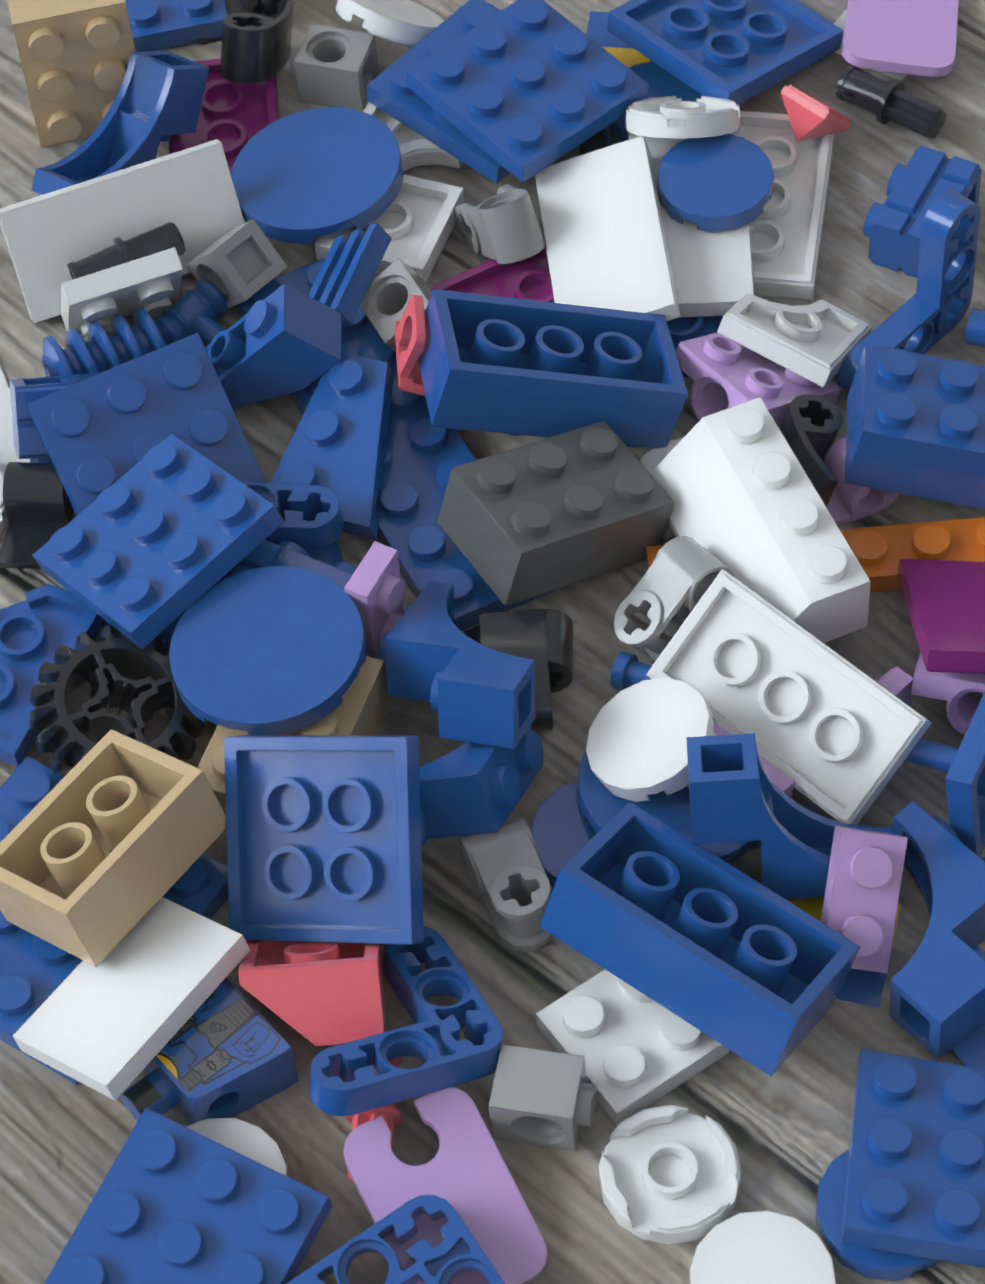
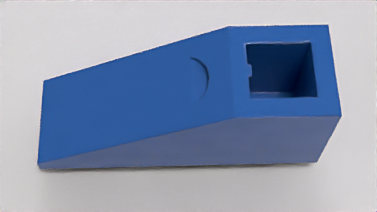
M284 283L267 298L257 301L250 308L249 312L230 328L220 331L205 349L232 408L303 390L331 369L333 365L340 362L341 313Z

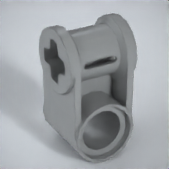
M506 184L498 188L497 195L475 205L463 203L454 209L457 227L470 251L474 254H481L496 260L498 264H509L524 260L539 253L546 246L526 189H517L510 184Z
M687 536L675 537L658 551L652 565L630 595L619 605L614 619L615 634L620 641L633 648L645 647L649 656L656 661L669 643L660 634L664 632L673 638L722 569L734 577L735 574L693 538ZM640 612L646 615L651 620V623L648 624L637 618L635 613Z
M520 818L503 824L499 832L475 834L460 839L462 855L477 894L482 896L502 943L512 950L521 952L535 951L547 945L553 938V935L539 926L551 896L550 883L525 819Z

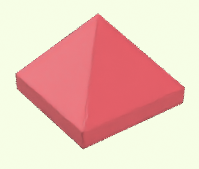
M785 85L782 89L781 96L796 142L847 131L851 123L848 117L792 85H789V87Z

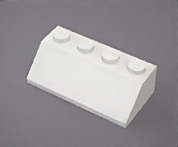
M761 397L703 417L651 471L650 474L675 502L668 521L675 536L693 538L730 568L735 574L736 579L823 643L868 627L871 581Z

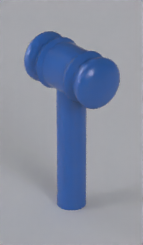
M201 280L196 284L195 289L187 290L185 296L169 309H164L161 316L155 317L153 320L157 322L166 345L198 333L201 340L209 345L220 331L227 330L216 322L217 316L226 313L227 301L222 291L215 284Z

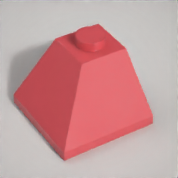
M246 940L250 951L240 963L238 970L240 986L313 1045H332L333 1047L386 1032L387 1017L383 944Z

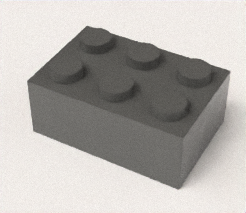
M604 420L453 467L437 522L501 602L508 606L645 559L646 546L660 545L675 502Z

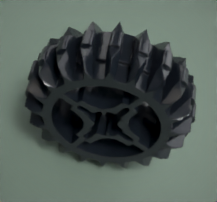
M109 625L101 631L100 642H95L82 631L76 638L75 650L60 644L55 650V663L45 662L41 666L38 680L41 684H36L31 690L30 703L35 709L30 712L29 725L32 728L31 730L40 732L36 740V747L39 753L54 752L50 763L54 773L69 767L74 768L111 729L178 760L189 761L193 758L197 748L195 739L202 736L205 723L197 718L181 699L171 672L169 654L166 656L160 654L163 645L160 635L141 649L127 637L125 640L116 639ZM88 681L92 687L90 700L81 704L80 711L68 715L65 701L77 687ZM107 705L109 708H119L118 715H116V709L113 713L106 710ZM165 708L169 725L157 738L147 743L144 737L146 727L144 723L153 719L155 711ZM122 710L128 712V719L126 715L119 716Z

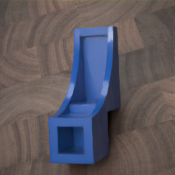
M166 50L131 52L120 89L102 122L91 136L70 155L54 164L36 168L32 191L44 195L156 159L160 141H171L172 135L195 133L209 67Z
M429 581L414 602L407 604L403 616L393 629L386 631L383 635L379 648V659L384 661V667L387 671V695L430 702L432 710L438 711L439 738L510 749L517 747L536 718L535 660L491 649L461 632L455 626L454 584Z
M531 726L515 749L466 742L450 753L419 768L421 847H423L428 839L499 832L544 765L542 742L538 734L532 731Z
M755 733L686 737L693 844L759 841L762 885L784 899L824 897L835 826L894 834L893 827H867L841 823L813 813L797 804L784 794L766 772L756 747Z
M911 802L894 816L893 833L908 838L904 867L914 878L923 895L930 921L925 936L913 957L891 978L890 1017L939 1060L985 1022V951L976 947L985 939V857L979 858L959 841L956 832L945 820L937 816L932 818L915 802Z

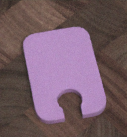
M848 0L842 47L843 58L853 66L927 77L945 76L952 71L955 62L959 0Z
M449 1087L428 1093L414 1100V1106L423 1123L432 1127L438 1135L440 1143L437 1154L426 1164L419 1166L406 1165L397 1159L390 1145L391 1132L382 1115L358 1126L350 1132L344 1145L343 1156L345 1164L374 1224L413 1198L420 1195H436L446 1199L455 1208L505 1284H528L541 1274L547 1259L545 1241L474 1101L467 1093L458 1088ZM426 1213L418 1216L414 1220L418 1229L417 1234L402 1245H400L395 1231L383 1238L396 1252L403 1271L415 1264L408 1257L407 1249L422 1240L429 1242L432 1248L444 1241L440 1231L441 1227L448 1222L444 1216L436 1221H432ZM464 1271L451 1281V1284H490L483 1274L476 1271ZM421 1279L415 1284H424V1282Z

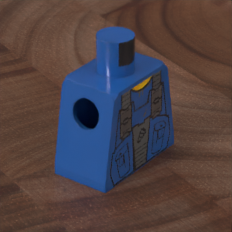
M226 977L144 1068L147 1075L123 1092L121 1098L136 1121L139 1120L145 1107L161 1115L176 1107L190 1124H194L206 1118H233L291 1087L299 1080L291 1046Z

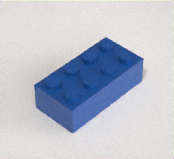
M438 289L432 290L424 315L425 343L418 357L432 426L448 427L454 430L469 429L507 433L514 436L528 435L549 438L605 420L627 447L658 449L668 446L688 392L665 315Z
M866 344L847 399L844 483L985 509V366L908 352L902 349Z
M631 802L616 814L560 869L539 926L771 1077L835 1003L861 947L700 845L693 844L692 840Z

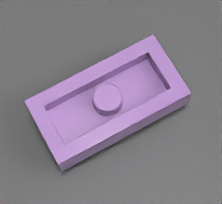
M374 541L344 587V593L349 594L359 610L367 641L366 656L379 659V648L383 635L386 631H391L403 616L405 581L400 578L398 551Z
M835 826L821 922L861 946L851 969L888 973L908 838L896 834Z

